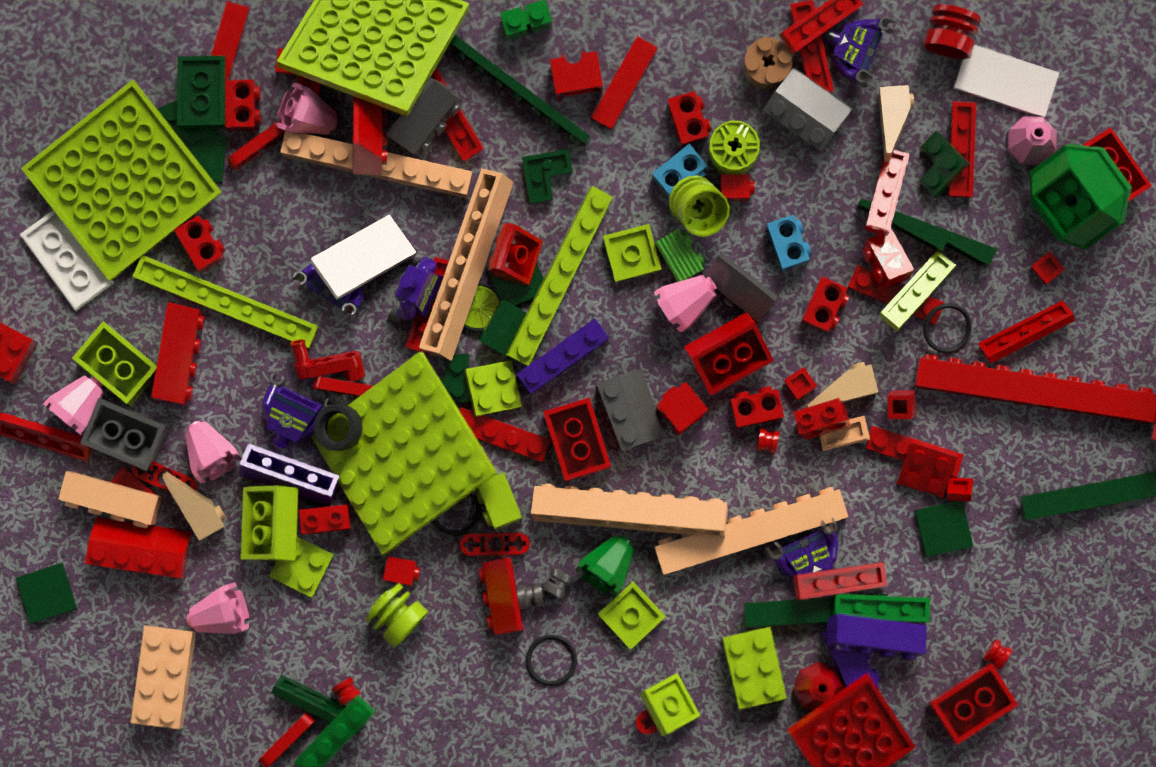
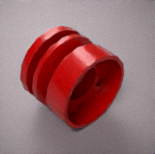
M945 4L934 5L932 8L933 16L930 17L929 23L936 28L927 29L923 47L932 53L945 57L970 59L975 41L968 36L977 35L978 28L976 26L980 25L981 17L962 7Z

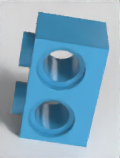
M688 144L654 171L652 178L669 198L674 186L666 184L665 178L667 176L673 175L677 177L678 182L688 176L698 175L705 177L706 173L704 171L707 170V165L692 146ZM686 161H693L696 163L697 168L694 171H687L683 165Z
M791 215L767 223L766 230L781 272L809 262V256L812 255L808 242H803L801 234L804 233V229L800 219L796 220L795 216ZM780 227H790L792 235L789 237L782 236L779 232ZM790 248H795L800 252V257L793 260L788 257L787 251Z

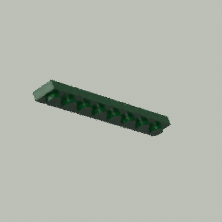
M454 35L449 45L455 49L454 54L464 62L467 59L474 63L473 68L483 76L486 73L493 78V84L502 90L506 87L512 92L510 96L520 104L526 102L531 106L529 110L539 118L542 116L550 120L548 124L557 132L561 130L569 135L567 139L576 146L580 144L584 147L587 146L591 140L589 134L458 36Z

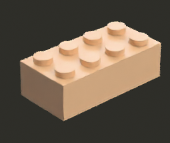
M144 626L131 723L175 729L183 728L196 632Z

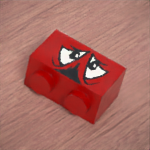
M890 230L888 236L879 234L866 240L862 248L863 257L867 263H870L874 278L882 285L883 289L909 280L914 268L893 230Z

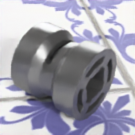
M553 567L550 571V578L544 582L542 589L563 599L566 594L565 589L567 585H571L574 578Z
M540 582L533 583L530 587L524 585L516 586L520 610L528 609L532 605L536 607L544 606Z

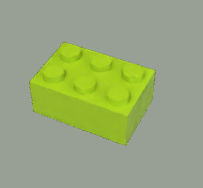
M104 321L72 357L73 360L131 407L155 379L157 365Z
M285 486L243 487L241 560L296 561L298 488Z
M770 627L722 638L738 709L787 699Z

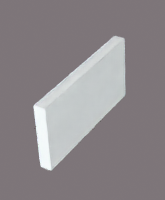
M974 45L971 58L963 59L953 89L1045 118L1059 72Z
M54 210L20 234L75 311L114 284L113 280L109 281Z
M388 215L312 257L310 263L336 300L412 258L415 256L416 251L391 216Z

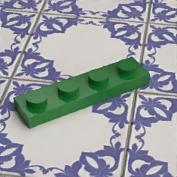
M833 594V615L839 613L890 621L930 622V598Z
M357 695L295 759L294 763L298 767H323L372 717L375 710Z

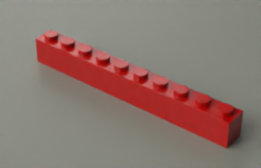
M924 354V358L920 357L917 360L914 388L1145 424L1156 422V393H1153V389L1139 387L1138 391L1130 390L1129 385L1115 384L1114 387L1105 386V382L1099 380H1091L1090 383L1081 382V378L1067 376V380L1057 378L1058 375L1054 373H1043V376L1033 375V370L1019 369V372L1010 371V367L996 365L994 369L986 367V363L975 361L968 365L962 364V360L957 358H948V361L938 360L939 356Z

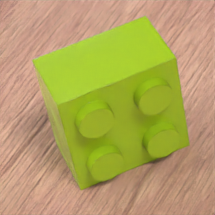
M504 472L493 476L475 490L479 503H485L488 510L483 513L489 527L494 526L498 530L523 520Z

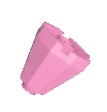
M293 83L291 87L295 89L292 92L287 90L278 109L277 117L281 119V123L277 122V127L291 133L329 134L331 131H334L338 124L337 112L310 88Z
M1022 117L1008 130L1007 151L1021 165H1039L1056 152L1057 131L1043 117Z
M701 275L663 286L654 293L655 296H661L657 301L668 320L673 325L678 323L680 327L677 330L684 332L694 325L716 296L714 290L717 287L710 277L705 278Z
M84 375L51 395L44 402V405L83 436L98 398L103 397L104 391L101 389L103 384L93 375L90 378Z
M196 421L188 426L185 438L190 467L193 475L200 483L206 482L204 479L206 477H209L211 481L217 479L235 468L236 464L234 461L236 459L238 461L242 459L237 449L207 422Z
M233 582L218 588L191 607L189 614H187L189 626L194 628L196 632L236 634L249 629V623L244 624V620L249 618L245 598L241 590L235 591L236 583Z

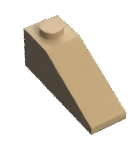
M908 85L880 87L878 102L884 162H890L909 117L910 108H914V95L909 94Z
M864 362L850 365V370H847L812 400L806 408L836 398H840L843 402L876 395L878 388L872 365L865 366Z
M166 472L163 474L165 484L199 541L225 527L223 519L226 516L220 505L215 507L212 500L170 473Z

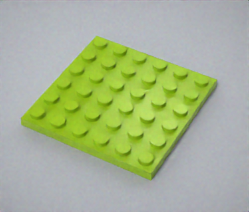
M314 0L279 56L277 67L408 117L426 82L431 77L467 15L470 3L462 0Z
M131 80L21 168L109 281L116 278L140 259L142 255H145L173 233L174 229L183 225L223 193L135 80Z
M418 352L348 405L358 412L363 425L362 436L355 446L343 451L330 450L318 442L315 434L311 436L333 474L339 475L338 482L382 555L392 551L498 474L423 352ZM337 413L328 421V434L333 441H343L349 433L350 426L345 415Z

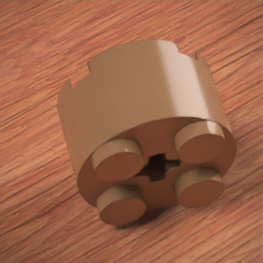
M762 37L755 41L748 48L744 59V72L748 81L759 89L779 87L791 71L792 54L785 43L776 38ZM764 61H772L771 65L764 67Z

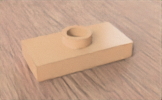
M865 416L849 419L850 427L819 436L822 450L827 451L870 440Z

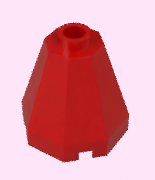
M816 662L799 670L793 691L801 708L813 712L845 689L846 686L837 668ZM820 684H823L826 688L825 692L820 693L818 691Z

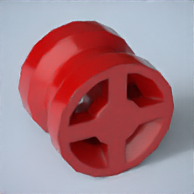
M760 428L756 451L761 452L765 450L775 455L780 432H767L765 428Z
M995 639L984 654L983 659L993 662L995 667L1000 670L1011 655L1012 649L1002 646L1001 642Z
M352 677L331 689L333 694H337L339 697L338 702L341 706L361 694L360 690L356 689L353 685L354 680Z
M648 710L641 711L637 715L636 726L641 733L652 734L658 730Z

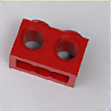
M254 79L225 80L226 128L228 131H257V124H261V111L257 110V101L261 100L260 86H256ZM241 89H248L249 95L245 99L238 98V92ZM248 112L250 114L249 119L243 123L239 122V114Z
M695 91L667 99V105L681 148L686 147L688 144L693 145L709 139V133L712 132L708 118H703L702 110H705L701 96L697 97ZM685 102L690 103L693 106V110L685 113L680 109L681 104ZM690 125H697L701 132L698 135H691L688 133L687 128Z
M198 215L174 229L200 273L225 260L223 253L226 250L219 239L215 241L212 237L211 232L214 229L208 219L202 220ZM197 227L201 228V236L197 239L191 238V231ZM206 248L214 249V254L210 259L202 257V253Z
M821 276L801 323L826 334L830 329L835 330L840 317L836 316L839 307L844 309L849 295L846 294L848 288ZM834 290L838 295L837 300H827L825 291ZM819 311L825 312L828 316V321L819 323L815 318V314Z
M772 386L757 389V394L749 395L748 391L734 394L735 398L730 400L736 429L783 419L784 414L778 389L772 390ZM765 398L772 399L775 403L774 409L770 411L765 410L761 404L762 400ZM742 403H747L751 407V413L747 416L741 415L738 411V406Z
M840 398L793 412L799 435L805 440L851 426L845 403Z
M347 504L299 510L302 535L352 530L350 507Z

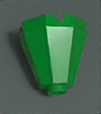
M622 535L619 537L612 536L586 555L576 567V572L579 573L582 570L584 573L582 575L583 580L604 594L608 590L611 591L612 594L610 596L615 598L625 581L634 550L631 547L632 542Z

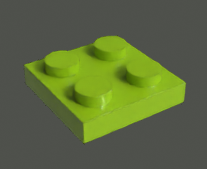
M649 224L603 236L615 283L662 270Z
M512 360L464 370L474 417L522 407Z
M296 536V561H276L269 577L313 598L334 554Z
M634 581L598 613L630 650L666 617Z
M678 673L639 693L662 737L700 716Z

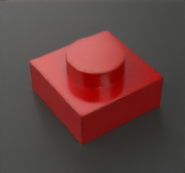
M1050 251L1030 267L1044 285L1048 284L1065 270Z
M804 367L784 380V383L796 400H799L817 387Z
M950 477L947 500L971 502L973 478Z

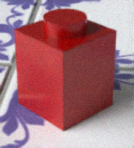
M750 174L721 175L720 192L727 198L728 202H749L750 195L755 194V183L750 181Z
M892 390L887 395L888 419H913L917 414L916 390Z
M388 556L383 580L413 586L414 581H419L421 567H417L418 562Z

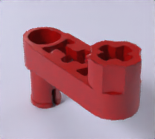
M304 339L295 340L290 343L295 359L294 368L298 379L312 378L342 371L345 381H355L366 376L359 351L309 359Z

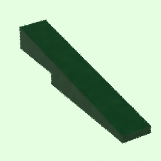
M861 198L857 207L869 214L872 202ZM897 211L894 213L891 224L893 228L936 252L937 250L941 252L944 246H947L987 268L998 248Z
M1156 472L1018 497L1023 521L1156 496Z
M875 594L873 596H888V594ZM833 597L743 603L745 627L828 622V617L833 616Z

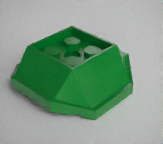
M1066 144L1029 172L1030 202L1058 241L1086 250L1125 222L1128 198H1130L1132 187L1104 148ZM1072 194L1076 196L1077 202L1073 200Z

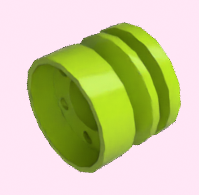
M742 121L722 123L714 130L709 143L708 156L712 166L724 175L747 173L754 166L759 154L760 141L758 135L749 124ZM733 142L738 143L737 147L739 148L736 149V152L731 151V146H729Z
M696 175L680 180L673 187L669 195L671 213L693 235L699 237L711 236L719 232L728 220L730 206L727 198L704 177Z
M400 583L384 592L371 606L368 615L364 619L370 624L378 617L379 620L373 629L376 631L386 625L388 629L384 633L383 638L393 648L397 647L429 613L418 601L409 607L405 604L411 595L409 592H406L400 598L397 597L404 588Z

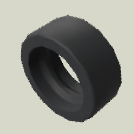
M337 404L326 406L318 413L315 419V437L326 449L337 451L351 449L362 436L363 425L361 417L350 406ZM337 413L345 415L350 426L346 439L340 442L333 441L327 429L331 416Z

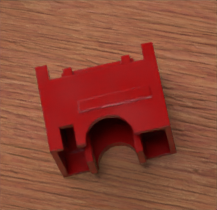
M581 51V60L577 63H569L565 59L564 54L561 55L562 57L550 59L556 101L561 100V94H565L567 98L574 95L593 93L594 88H598V93H603V82L597 51L588 53Z
M686 381L677 389L673 386L661 397L663 400L656 407L678 436L708 412L707 407Z

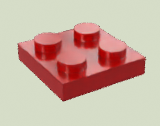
M912 438L897 479V484L943 498L957 461L958 453Z

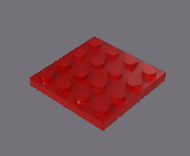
M867 673L787 729L811 767H889L916 748Z

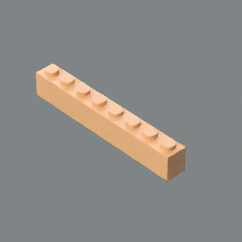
M285 131L281 148L283 157L353 173V144L305 133ZM388 152L387 165H382V175L360 174L466 199L469 197L473 180L472 171Z
M481 168L419 346L421 350L431 356L450 361L453 359L514 183L503 173Z
M542 484L541 486H534L531 515L533 521L725 538L728 506L727 503H723L720 499L700 501L698 498L690 496L685 497V499H678L668 494L655 497L645 492L632 495L621 490H614L613 493L603 492V490L598 488H590L587 491L579 490L575 486H566L564 489L555 488L551 484Z
M833 487L820 490V495L813 498L810 497V494L796 498L797 503L788 505L787 501L773 505L774 510L765 512L764 508L750 512L751 517L742 519L741 515L727 519L728 524H726L725 538L681 534L682 538L675 541L672 540V537L659 540V546L654 548L662 574L666 575L820 527L822 520L825 525L832 523L831 517L834 518L835 522L848 518L840 489L834 491Z

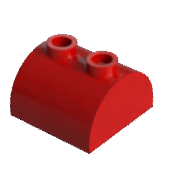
M513 223L502 224L500 233L496 237L493 256L489 260L488 271L504 280L530 285L543 240Z

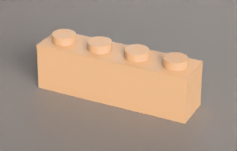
M66 471L58 499L65 501L64 505L75 509H79V505L88 507L87 512L102 515V512L111 514V519L124 522L125 518L134 520L133 525L147 528L148 524H156L163 497L76 472Z

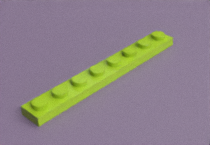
M594 186L589 187L506 356L525 366L530 365L613 198L609 194Z
M144 255L141 256L132 276L135 279L291 342L304 339L306 348L309 349L319 328L315 324Z

